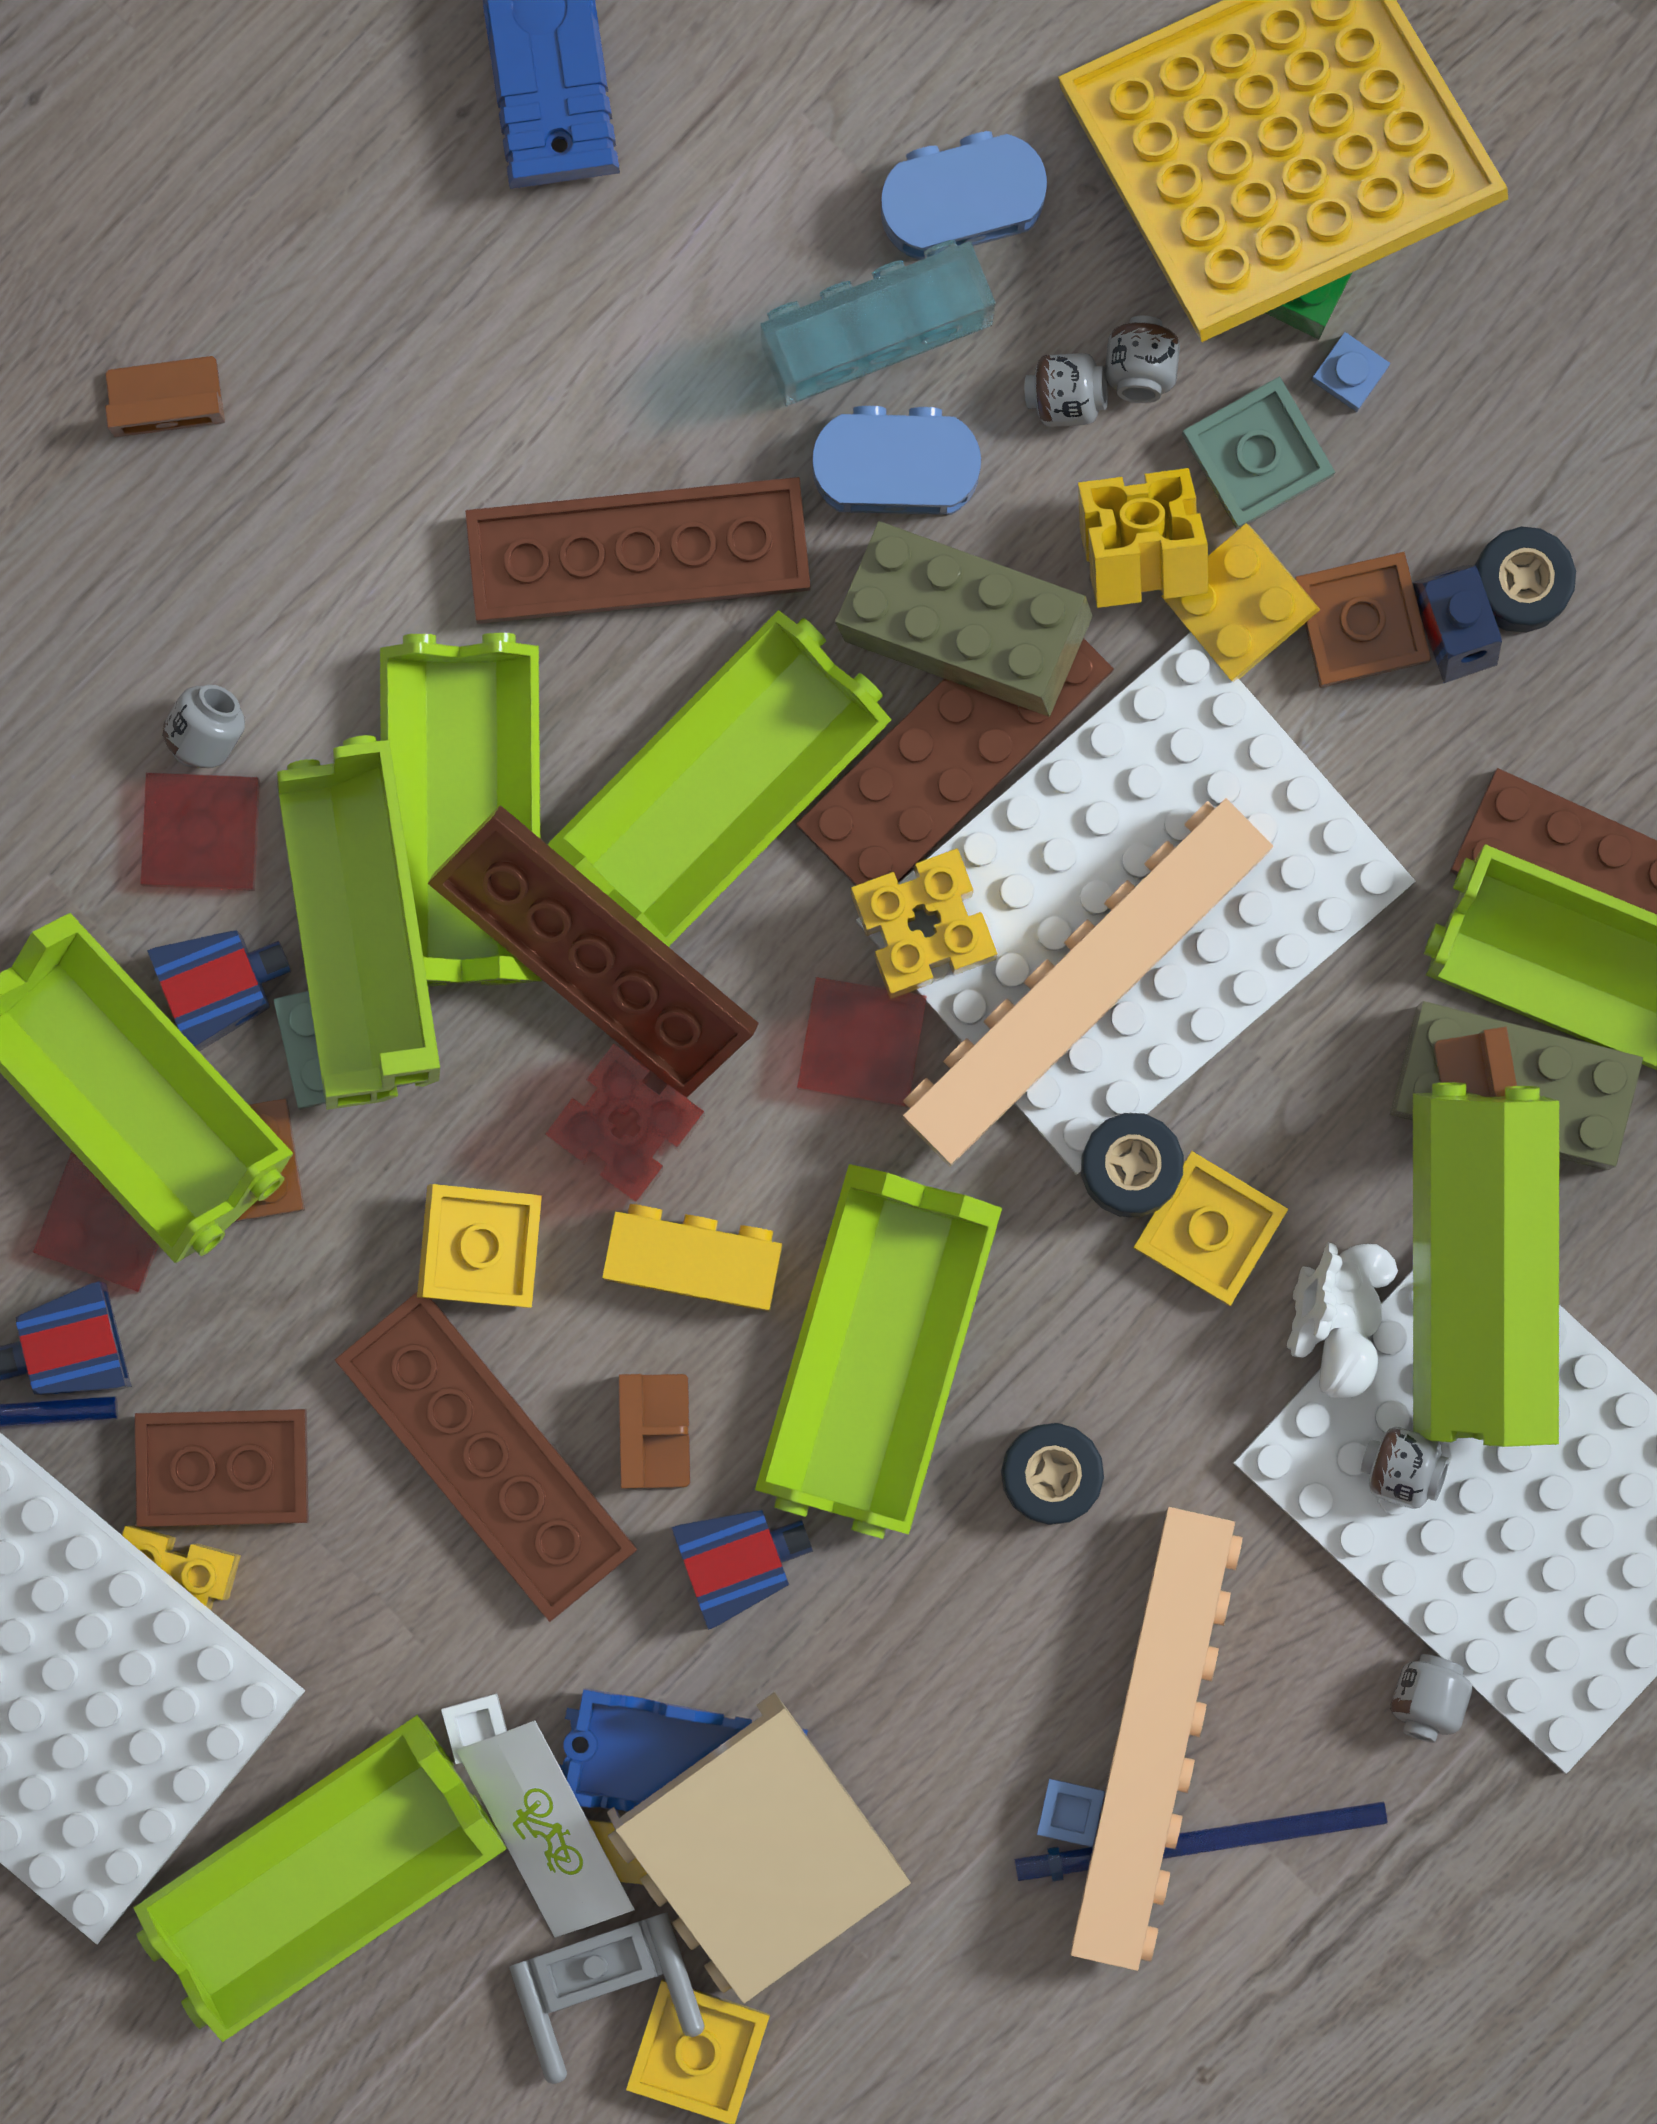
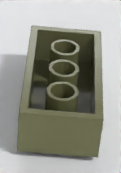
M878 521L835 623L844 641L1050 717L1093 615L1085 595Z
M1423 1001L1416 1007L1389 1115L1413 1121V1093H1432V1083L1440 1082L1434 1052L1435 1042L1443 1039L1479 1034L1483 1030L1507 1026L1517 1086L1540 1087V1096L1559 1100V1158L1603 1170H1610L1617 1166L1643 1057Z

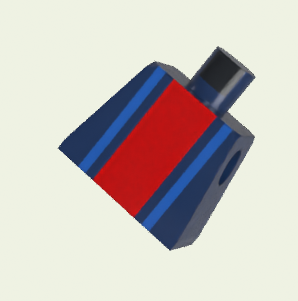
M1462 565L1412 582L1419 613L1443 683L1498 665L1502 639L1476 565ZM1480 651L1479 653H1477V654H1475V655L1466 657V656L1469 655V654H1472V653H1474V652Z
M237 930L147 950L178 1029L198 1051L203 1050L270 1008L262 983L291 972L290 965L279 940L248 952L244 939Z
M101 1281L88 1284L15 1317L20 1341L0 1346V1381L29 1374L34 1395L116 1390L132 1387L107 1284Z
M763 1510L672 1527L708 1630L719 1626L788 1586L789 1582L782 1563L813 1552L802 1520L770 1531Z

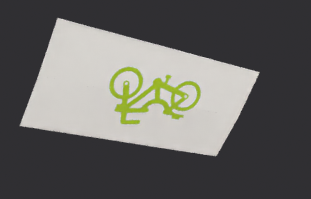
M535 1720L456 1749L554 1937L583 1929L635 1910Z

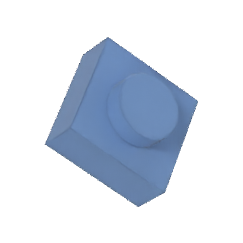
M1344 332L1311 381L1355 412H1358L1391 363Z
M1049 1778L1037 1835L1093 1847L1105 1791Z

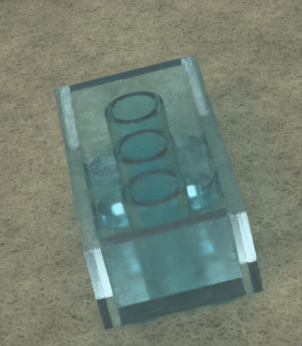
M955 240L939 243L924 252L926 259L905 266L902 260L888 263L872 272L873 279L854 287L851 281L840 282L819 293L821 300L801 308L797 301L790 302L767 313L769 320L760 323L761 346L785 406H790L992 326L996 303L971 241L957 246Z

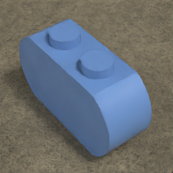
M990 131L966 136L960 140V147L939 152L938 146H927L909 152L906 155L907 161L898 163L891 170L882 190L881 219L888 238L895 247L906 255L922 260L1029 231L1042 212L1047 189L1046 171L1037 152L1028 143L1015 136L1005 134L993 137Z
M857 406L853 408V414H841L835 417L820 432L813 450L814 482L822 498L838 512L951 515L960 510L970 500L976 490L981 468V454L978 442L971 430L956 417L942 416V409L915 407L909 409V416L886 415L887 409L880 406Z

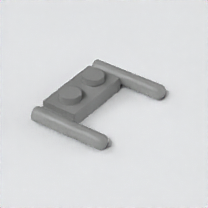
M667 1912L509 1966L545 2080L551 2084L562 2082L567 2076V2070L554 2034L549 2013L664 1974L684 2035L688 2037L698 2036L705 2027Z

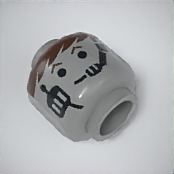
M1135 316L1130 319L1129 323L1116 327L1109 335L1105 363L1107 383L1117 390V395L1120 398L1129 402L1151 403L1159 400L1161 395L1169 392L1177 381L1180 352L1178 337L1170 329L1163 327L1160 319L1152 316Z
M1076 353L1042 356L1036 365L1035 375H1026L1025 377L1026 406L1028 409L1037 408L1038 416L1045 426L1088 425L1096 420L1099 410L1107 409L1108 383L1105 377V367L1097 366L1090 354Z
M217 685L194 686L186 689L177 699L163 724L162 736L173 756L181 764L188 767L214 768L222 765L231 754L244 732L245 717L238 700L225 688Z
M1393 1427L1384 1434L1381 1442L1373 1439L1369 1441L1363 1457L1361 1472L1370 1474V1491L1375 1497L1411 1509H1418L1428 1499L1433 1501L1438 1499L1447 1474L1449 1458L1442 1456V1448L1439 1441H1430L1417 1432L1401 1427Z
M1422 1654L1419 1661H1412L1403 1666L1390 1704V1710L1398 1720L1405 1723L1404 1734L1422 1741L1435 1743L1438 1734L1451 1735L1459 1731L1472 1694V1685L1463 1676V1666L1428 1654Z

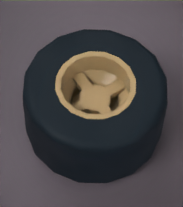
M1520 526L1501 532L1485 546L1475 563L1497 626L1506 631L1527 633L1547 626L1563 612L1575 591L1576 568L1570 551L1558 537L1541 528Z
M1123 1113L1106 1119L1091 1133L1081 1156V1177L1088 1195L1102 1209L1119 1217H1142L1158 1211L1173 1197L1183 1176L1184 1155L1177 1136L1164 1122L1145 1113Z
M1060 1423L1036 1425L1018 1435L1007 1449L1001 1468L1003 1490L1012 1506L1029 1520L1047 1525L1069 1523L1087 1513L1099 1498L1104 1481L1102 1457L1093 1441L1077 1428Z

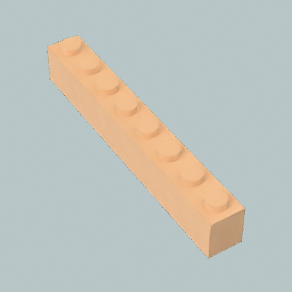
M1227 798L1216 808L1207 801L1184 824L1191 833L1178 846L1174 847L1169 841H1166L1144 863L1151 872L1136 887L1127 880L1105 901L1104 904L1111 911L1096 926L1087 919L1064 942L1071 951L1057 965L1054 966L1046 959L1023 982L1030 991L1016 1005L1007 998L984 1020V1023L990 1030L975 1045L966 1038L949 1054L943 1062L950 1070L936 1084L925 1078L903 1100L910 1108L903 1115L902 1119L949 1167L1272 850L1274 846Z
M1168 1507L1166 1510L1070 1956L1136 1971L1139 1970L1140 1960L1149 1962L1152 1960L1158 1928L1148 1926L1153 1903L1164 1905L1170 1878L1169 1871L1160 1870L1165 1847L1176 1849L1182 1815L1173 1814L1172 1812L1177 1791L1188 1793L1195 1761L1194 1759L1185 1758L1189 1735L1200 1737L1207 1704L1197 1702L1201 1679L1212 1681L1219 1648L1209 1646L1213 1624L1224 1626L1231 1592L1221 1590L1225 1568L1236 1570L1243 1537L1233 1535L1235 1521Z

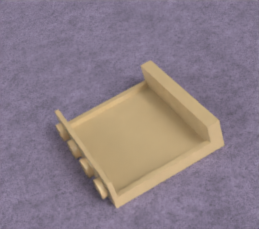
M775 1692L756 1705L762 1714L761 1717L622 1817L614 1807L607 1812L615 1828V1831L609 1834L608 1837L626 1863H630L637 1858L648 1873L640 1880L659 1907L667 1902L671 1904L679 1915V1918L672 1923L684 1942L691 1950L701 1945L711 1959L704 1967L723 1994L732 1988L743 2003L749 2001L911 1884L900 1864Z

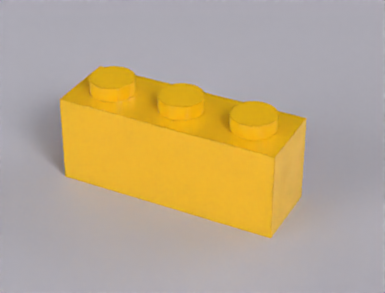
M629 1204L628 1214L615 1211L602 1277L604 1280L770 1312L782 1251V1243L772 1242L773 1231L740 1225L738 1235L716 1231L717 1220L687 1214L684 1216L683 1224L661 1220L663 1210L637 1204Z

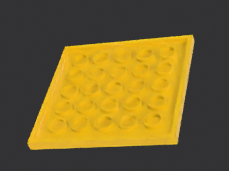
M1222 0L1058 76L1060 88L1201 342L1508 200V189L1397 0Z

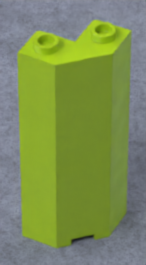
M778 610L547 845L669 947L892 720L877 703L883 697V694L862 673H858L853 679L837 667L820 648L826 642V639L809 621L802 618L796 624Z
M486 633L482 635V643L461 647L436 644V635L433 634L403 635V644L380 648L381 741H390L427 985L447 986V983L473 982L481 983V985H510L542 981L540 977L428 885L434 872L500 805L540 838L539 646L516 643V635L512 633Z
M370 735L346 739L342 743L343 746L333 748L332 764L320 765L319 760L305 759L292 762L287 765V770L277 772V788L326 1110L384 1102L398 1096V1085L415 1083V1086L424 1087L440 1080L439 1055L390 741H376V737Z
M1484 844L1475 860L1465 857L1453 885V889L1460 891L1445 926L1436 923L1425 946L1423 954L1432 958L1425 976L1591 1044L1643 1057V1065L1657 1070V914Z
M71 913L33 931L12 967L0 973V1073L174 1263L181 1261L194 1252H197L199 1256L210 1252L221 1242L225 1236L224 1231L257 1200L262 1201L280 1187L284 1181V1177L280 1173L292 1157L293 1152Z
M1439 1082L1432 1083V1093H1413V1432L1419 1433L1430 1441L1454 1442L1458 1438H1474L1483 1440V1445L1499 1447L1559 1444V1100L1540 1096V1087L1507 1086L1505 1087V1096L1484 1097L1466 1092V1083Z
M852 1164L848 1165L755 1487L756 1491L776 1496L774 1508L804 1517L807 1516L809 1506L854 1519L851 1530L884 1539L886 1528L909 1535L1002 1211L1001 1207L964 1194L925 1186L887 1172Z
M418 1715L133 1907L143 1927L141 1931L136 1933L139 1942L154 1962L163 1958L177 1973L188 1997L181 2001L182 2006L198 2029L208 2025L216 2036L224 2042L507 1849L487 1812L475 1794L472 1796L465 1783L453 1767L455 1764Z

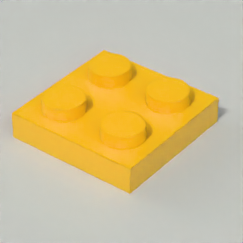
M1247 523L1208 555L1209 593L1164 599L1233 682L1243 677L1320 611V608Z
M1191 1151L1183 1163V1176L1175 1194L1158 1211L1153 1213L1133 1249L1227 1306H1231L1287 1213L1288 1208Z
M437 1184L427 1185L417 1297L532 1308L542 1195Z
M662 1979L626 2090L728 2124H735L770 2014L693 1989L705 2027L700 2035L688 2037L682 2031L666 1980Z

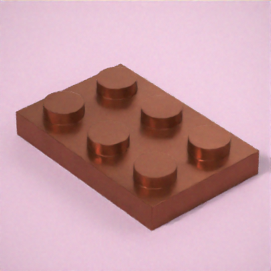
M307 1409L135 1413L137 1527L309 1523Z

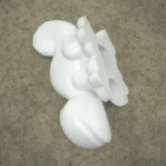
M1327 1243L1316 1271L1310 1267L1303 1266L1293 1291V1299L1296 1301V1316L1292 1323V1332L1287 1341V1348L1291 1350L1292 1356L1303 1358L1312 1352L1317 1343L1325 1340L1319 1387L1322 1393H1326L1332 1398H1353L1363 1393L1371 1385L1377 1372V1350L1372 1342L1367 1339L1379 1328L1382 1320V1305L1374 1288L1387 1286L1394 1280L1398 1272L1395 1259L1387 1250L1377 1244L1356 1245L1338 1255L1337 1246Z

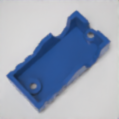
M483 0L498 108L501 107L499 112L502 135H505L503 139L506 162H509L507 175L510 189L619 174L618 155L614 150L616 146L614 127L610 123V119H612L609 97L606 96L608 86L595 0ZM555 140H565L568 144L567 149L561 153L554 151L552 144Z
M584 1688L580 1709L567 1708L565 1719L570 1720L572 1730L566 1735L563 1742L567 1757L564 1759L563 1764L558 1765L564 1776L567 1777L566 1780L580 1806L610 1809L614 1807L617 1810L628 1812L750 1725L752 1719L735 1716L734 1719L724 1717L723 1713ZM801 1728L807 1736L808 1729ZM584 1737L587 1739L589 1747L586 1752L578 1753L573 1749L572 1742L575 1738Z

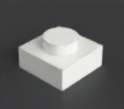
M497 1694L441 1709L456 1764L462 1763L456 1749L507 1731Z

